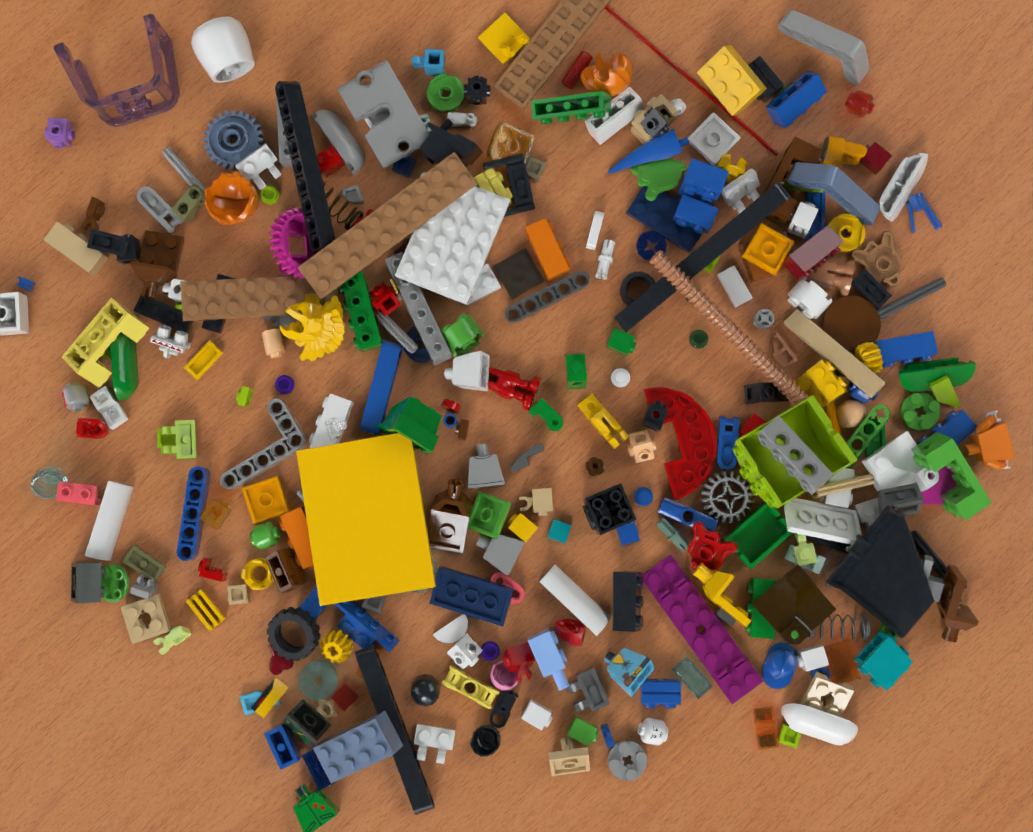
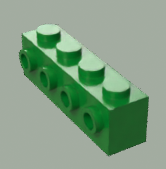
M604 91L531 100L532 120L541 121V124H552V120L568 122L570 118L576 117V120H585L590 115H594V118L605 117L606 113H612L610 93Z
M360 271L346 281L339 289L341 294H345L346 301H343L345 311L350 313L351 319H348L350 329L354 330L356 335L353 338L355 348H359L361 352L380 348L383 342L374 308L370 302L371 297L365 275Z

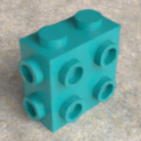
M880 631L853 660L858 664L857 669L865 676L868 675L870 677L869 681L876 688L882 687L887 691L909 669L913 661L908 657L909 652L902 646L899 647L896 644L898 641L891 634L888 633L886 635Z

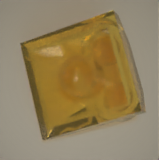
M500 121L493 132L487 149V157L492 161L522 153L524 163L526 164L535 136L505 121Z

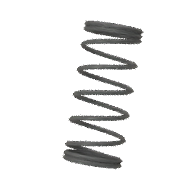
M836 614L833 620L829 616L832 639L834 638L833 624L836 616H839L841 620L842 639L845 636L844 622L847 616L852 621V639H855L854 624L857 617L861 618L860 632L862 639L866 641L869 639L870 620L867 615H863V617L857 615L854 621L848 614L843 620L839 614ZM823 622L820 627L821 639L823 638ZM815 629L809 634V638L814 637Z

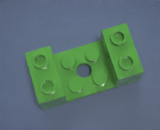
M937 432L911 449L914 453L913 459L919 466L922 465L925 469H930L934 472L946 466L953 472L952 478L958 485L940 496L944 502L942 506L947 513H952L956 518L959 517L966 521L992 504L953 438Z

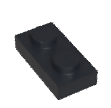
M91 229L87 248L125 257L130 239Z
M866 269L851 283L876 310L892 297Z

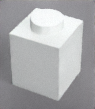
M820 644L797 650V664L799 668L802 667L805 671L829 665L824 646Z
M532 699L521 715V719L541 731L544 726L546 728L549 726L553 717L550 716L552 714L551 710Z

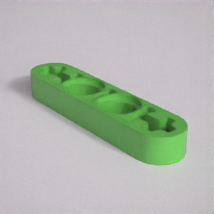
M884 405L875 406L847 441L851 451L856 453L855 457L857 459L889 420L891 412L888 407ZM884 408V414H886V416L884 418L880 417L877 420L878 422H880V425L878 426L875 422L871 421L870 418L873 417V419H876V417L878 416V413H876V411L878 409L883 410ZM866 424H872L875 428L874 432L870 435L864 432ZM855 439H860L863 443L862 448L859 450L852 448V442ZM852 463L851 465L847 466L846 468L852 467V466L854 465V463Z

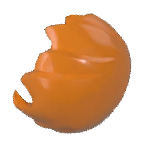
M598 53L596 55V64L585 68L581 73V80L589 93L598 91L608 92L611 97L625 91L633 75V65L628 55L619 53V56L611 53L612 58L605 61L601 58V53Z
M237 171L231 174L221 173L219 178L212 181V186L205 189V205L209 215L214 220L223 225H235L246 221L256 212L258 194L255 187L251 185L250 180L246 179L241 173Z

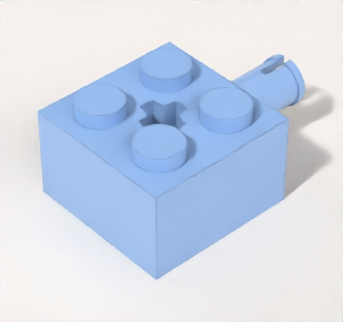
M549 628L527 637L543 677L552 674L558 690L570 686L563 672V669L566 668L564 663L567 662L562 648L558 650L556 646L559 641L555 632H550Z

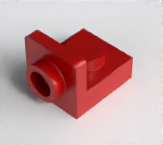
M204 557L198 565L199 577L221 582L226 581L228 574L223 573V569L217 567L209 569L212 558Z

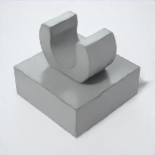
M141 574L137 578V582L131 586L130 593L149 599L157 592L158 584L154 583L153 577L148 581L144 580V574Z

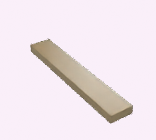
M798 309L784 321L786 327L825 360H829L838 371L869 397L872 398L885 385L881 378Z

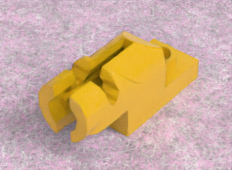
M590 394L577 405L599 434L614 449L620 445L612 437L614 434H617L623 442L629 438L623 428L593 394Z

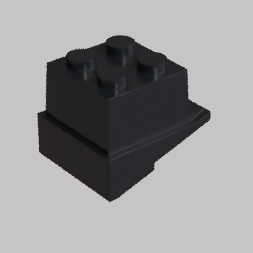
M449 118L440 127L430 122L426 124L433 132L422 143L420 148L423 150L422 155L430 163L439 164L455 152L466 167L468 164L472 165L483 153L475 142L458 133L453 135L447 132L453 125Z

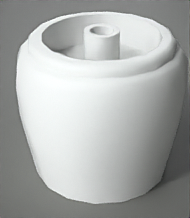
M229 16L219 17L203 23L193 32L191 39L193 51L213 82L223 83L232 81L253 69L255 62L251 45L240 21Z

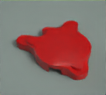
M700 521L694 523L692 527L694 537L688 546V553L690 552L692 558L693 572L701 563L710 570H718L725 562L727 555L734 553L738 549L737 543L734 541L721 542L718 531L707 530Z

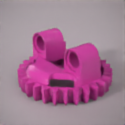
M293 208L284 211V213L278 215L279 218L274 219L276 224L271 225L274 231L269 232L273 236V239L269 240L270 243H273L270 250L275 251L273 257L279 258L276 263L279 264V270L282 274L294 275L295 278L300 276L303 279L305 277L298 267L313 257L302 208ZM304 236L305 256L289 254L288 237L300 238Z

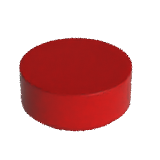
M443 399L441 404L442 408L453 413H459L461 408L460 404L449 399Z

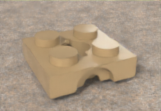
M160 594L121 607L132 644L171 630ZM145 612L150 614L152 619L149 625L144 624L142 621V615Z
M816 672L801 704L841 717L854 693V686L844 682L842 684H835L826 675ZM831 692L832 697H830V698H825V700H824L825 706H823V697H822V696H824V695H826V694H829V693Z

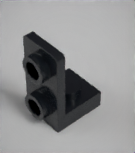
M774 382L744 385L745 404L787 402L789 399L786 398V395L782 394V390L779 391L777 389L778 386L775 387L773 385Z

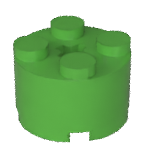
M466 313L459 316L457 322L453 325L449 324L441 330L443 338L454 357H458V353L462 355L467 354L480 344L478 340L481 337L484 339L486 336L475 319Z

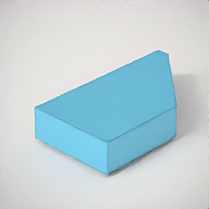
M258 690L240 696L245 715L255 713L251 707L262 695L263 691ZM278 700L274 706L280 705V700Z

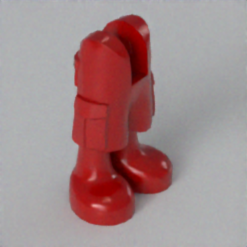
M489 367V374L498 377L497 383L488 381V389L507 400L512 398L519 400L522 403V408L529 411L534 395L517 391L515 387H520L536 394L541 378L535 376L531 380H522L519 373Z

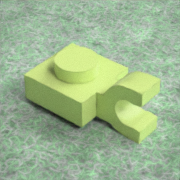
M795 533L798 546L793 547L796 563L800 567L817 563L818 560L813 543L807 544L806 535Z
M180 625L172 628L165 638H157L153 642L155 645H160L163 642V648L159 650V653L164 655L173 645L177 646L192 634L189 628Z

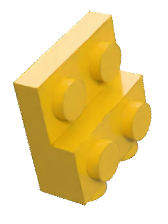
M825 360L819 361L795 380L796 385L800 386V390L803 389L804 394L807 393L809 395L808 398L813 395L822 409L848 391L845 387L847 383L841 376L837 377L834 373L835 367L829 360L827 362Z

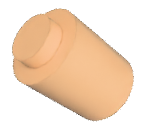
M280 329L262 332L266 356H270L271 359L282 357L285 348Z

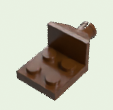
M145 230L139 262L131 261L130 263L138 278L143 281L140 296L156 299L158 286H163L165 283L171 282L172 279H176L184 243L183 236Z
M453 478L448 481V490H444L435 496L430 512L428 537L430 547L463 554L473 502L465 493H462L464 482L458 479V484L455 487L456 479Z
M948 564L943 580V590L937 606L941 619L945 624L941 637L949 642H957L960 630L966 631L977 626L979 621L968 606L961 605L962 593L967 589L966 579L956 566Z

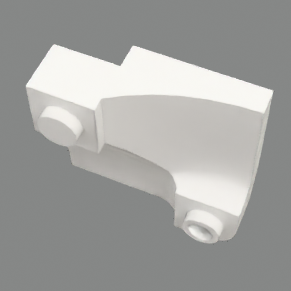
M908 431L898 435L861 461L869 474L873 475V485L877 491L917 483L922 492L938 482V471L934 472L930 469H925L914 461V453L911 449L917 446ZM928 473L932 475L931 479L928 478Z

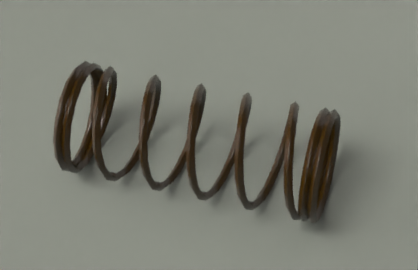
M331 188L326 193V199L331 195L334 188ZM339 194L333 201L332 205L328 207L329 213L331 212L332 207L341 198V194ZM349 201L344 203L338 213L335 215L330 214V217L337 215L338 223L345 222V229L347 231L355 224L354 222L351 225L358 215L361 218L363 217L362 211L355 213L357 207H355L345 220L338 221L340 213L347 207Z

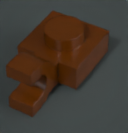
M95 197L91 198L86 211V220L81 225L82 229L87 230L88 226L92 224V229L99 231V225L96 221H99L105 212L104 202Z

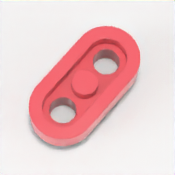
M496 572L491 576L490 581L496 583L497 578H502V585L518 591V596L512 597L510 603L517 604L523 600V588L503 572Z

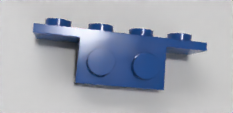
M354 600L335 603L345 613L336 626L342 632L348 634V637L362 649L370 646L376 640L386 650L391 652L400 641Z

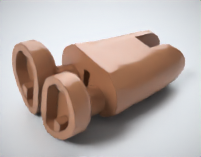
M828 259L822 267L816 266L814 268L815 271L805 281L810 282L812 280L818 286L829 289L832 288L833 284L837 285L840 288V293L847 296L852 283L851 277L854 273L855 261L849 260L845 264H837L836 259ZM835 273L843 274L845 277L835 276Z

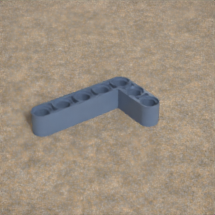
M795 162L788 176L787 182L790 185L798 188L824 190L846 211L856 216L859 222L870 226L874 224L880 210V205L839 168L827 164Z

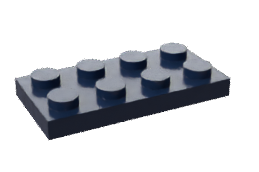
M643 186L626 214L690 254L702 234L695 232L694 228L689 226L681 227L676 224V221L672 220L680 201L664 191L659 193L655 200L649 201L646 199L648 186Z
M444 566L439 567L435 580L436 587L433 588L430 604L502 627L504 626L514 588Z

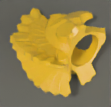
M305 293L304 302L290 305L285 310L286 313L299 320V322H291L287 326L280 324V331L284 336L295 340L298 346H303V351L299 356L301 361L306 359L315 361L317 357L322 358L325 353H335L345 338L343 309L337 295H333L331 300L325 302L322 306L319 303L318 294Z

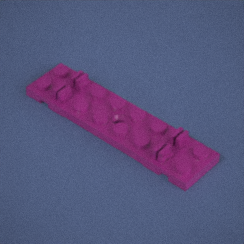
M671 554L641 575L646 587L731 704H734L763 682ZM699 625L704 626L703 632H698L697 627Z

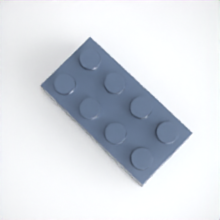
M384 710L322 740L313 750L329 781L333 783L394 755L403 747V744Z

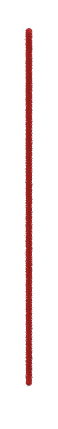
M608 6L605 7V9L610 14H612L617 20H619L624 26H626L631 32H633L638 38H640L645 44H647L653 51H655L660 57H662L667 63H669L674 69H676L681 75H683L688 81H690L696 88H698L703 94H705L710 100H712L717 106H719L724 112H726L731 118H733L739 125H741L746 131H748L753 137H755L774 155H778V152L775 149H773L768 143H766L761 137H759L754 131H752L735 115L732 116L718 100H716L711 94H709L704 88H702L697 82H695L690 76H688L683 70H681L675 63H673L668 57H666L661 51H659L654 45H652L647 39H645L640 33H638L632 26H630L611 8H609Z

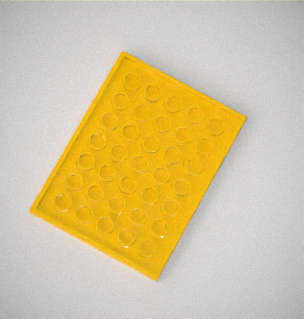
M396 433L296 451L320 606L436 587L414 444L411 440Z

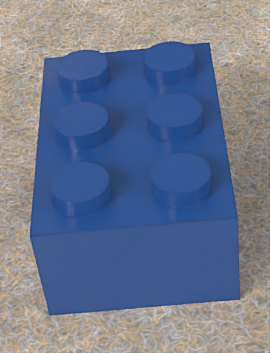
M692 158L677 195L681 197L686 195L714 206L722 192L729 171Z

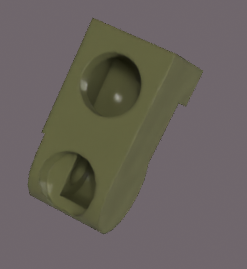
M192 185L171 210L181 220L193 222L196 218L195 214L205 203V192L198 185Z

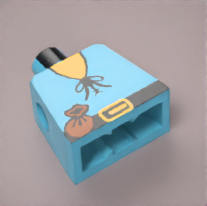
M623 648L618 655L609 651L604 659L609 663L607 670L611 678L631 697L654 670L650 658L627 648Z

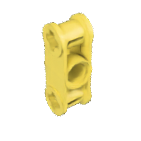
M450 665V671L441 683L469 697L483 707L491 709V704L496 694H499L500 691L466 674L461 669ZM466 683H474L476 690L474 692L467 691Z

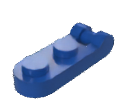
M719 416L716 461L717 465L723 470L732 469L737 462L733 448L735 441L738 439L739 417H732L730 419L725 416ZM725 426H732V432L725 431Z

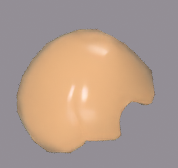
M857 400L842 401L836 407L838 423L843 428H857L867 416L865 406Z

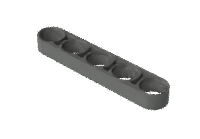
M578 271L516 302L506 309V320L510 323H518L585 289L589 284V275L584 271ZM583 275L586 278V283L578 285L575 281L577 276ZM567 284L570 290L568 293L562 294L558 289L559 286ZM545 292L552 294L553 299L550 302L542 300V295ZM533 301L536 304V308L528 311L525 308V303ZM515 309L519 312V316L517 319H510L508 312Z

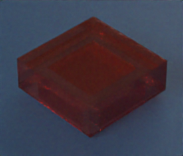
M345 683L331 698L345 711L359 696Z

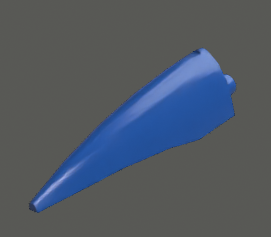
M672 129L662 137L659 135L632 151L613 166L608 173L611 174L650 161L667 159L682 153L681 147L689 144L688 138L685 137L678 140L675 130Z

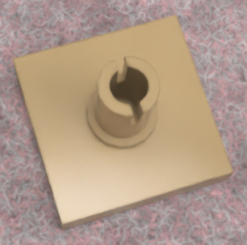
M567 737L568 745H566L565 738H562L560 740L562 751L548 753L551 776L590 771L588 747L573 749V739Z

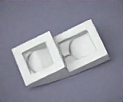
M107 386L102 387L89 396L110 429L114 430L129 420Z

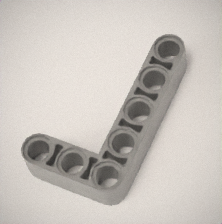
M789 10L778 24V28L783 34L840 59L845 79L850 84L859 85L870 71L866 47L860 39L795 10Z
M273 399L267 406L268 412L283 438L223 473L220 483L224 488L236 489L292 456L296 451L306 447L307 438L284 401ZM277 403L282 405V410L279 413L274 412V406ZM290 419L292 425L286 430L283 427V423ZM295 436L301 437V443L298 446L293 444ZM282 445L285 448V452L283 455L278 456L276 450ZM266 455L268 457V463L265 466H262L260 464V459L262 456ZM247 465L251 467V473L248 476L243 472L244 467ZM232 475L235 482L229 486L227 478Z

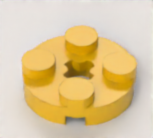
M841 214L828 224L844 241L839 247L842 253L854 251L864 241L865 228L856 216ZM844 229H847V232L850 233V236L844 238L843 235H841V232Z

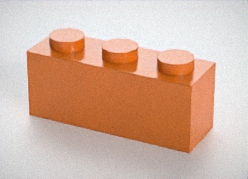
M546 218L526 226L525 233L549 282L569 273L571 264L568 257H564L561 252L563 247L560 240H556L553 235L555 229L552 223H548Z
M299 507L281 515L279 524L283 532L286 531L288 534L287 542L289 547L296 552L295 560L297 565L307 569L314 564L305 508Z

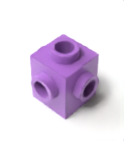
M48 118V125L45 128L46 140L55 148L63 149L65 146H72V141L75 139L74 124L64 118Z

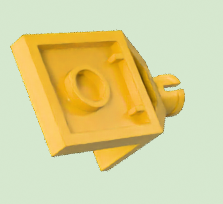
M703 563L699 564L693 575L702 581L706 597L736 619L739 624L747 627L751 622L747 618L749 614L741 607L732 606L733 601L722 594L734 579V576L715 570L711 571Z

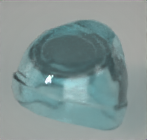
M56 466L44 467L32 477L31 490L40 498H54L57 496L58 483L60 481L67 482V477Z

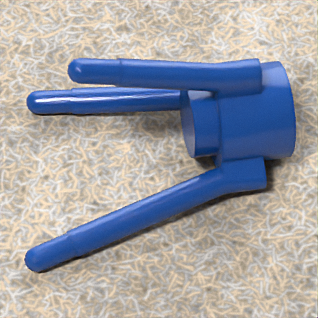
M923 192L908 198L909 204L906 207L909 212L912 233H915L913 209H915V212L924 210L935 230L938 227H942V224L924 197Z

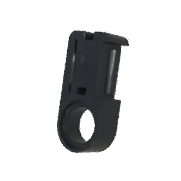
M512 690L501 691L490 714V723L493 727L502 728L505 726L511 714L509 711H511L516 701L515 697L518 698V693ZM501 713L504 716V721L501 724H496L493 721L494 714Z

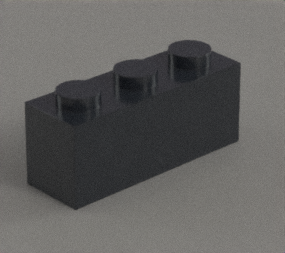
M613 572V631L637 632L643 627L641 608L643 607L644 600L643 596H641V588H643L644 579L641 576V572Z

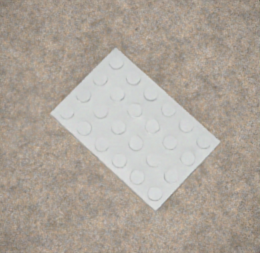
M476 186L413 232L395 277L467 305L510 204V199Z

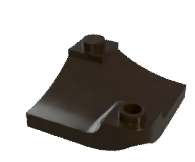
M795 564L751 603L771 627L791 645L800 644L836 610L798 564ZM793 631L798 633V637L795 639L791 637Z

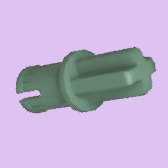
M665 518L658 521L656 525L668 537L667 540H671L681 552H684L690 542L679 533L680 530H676Z

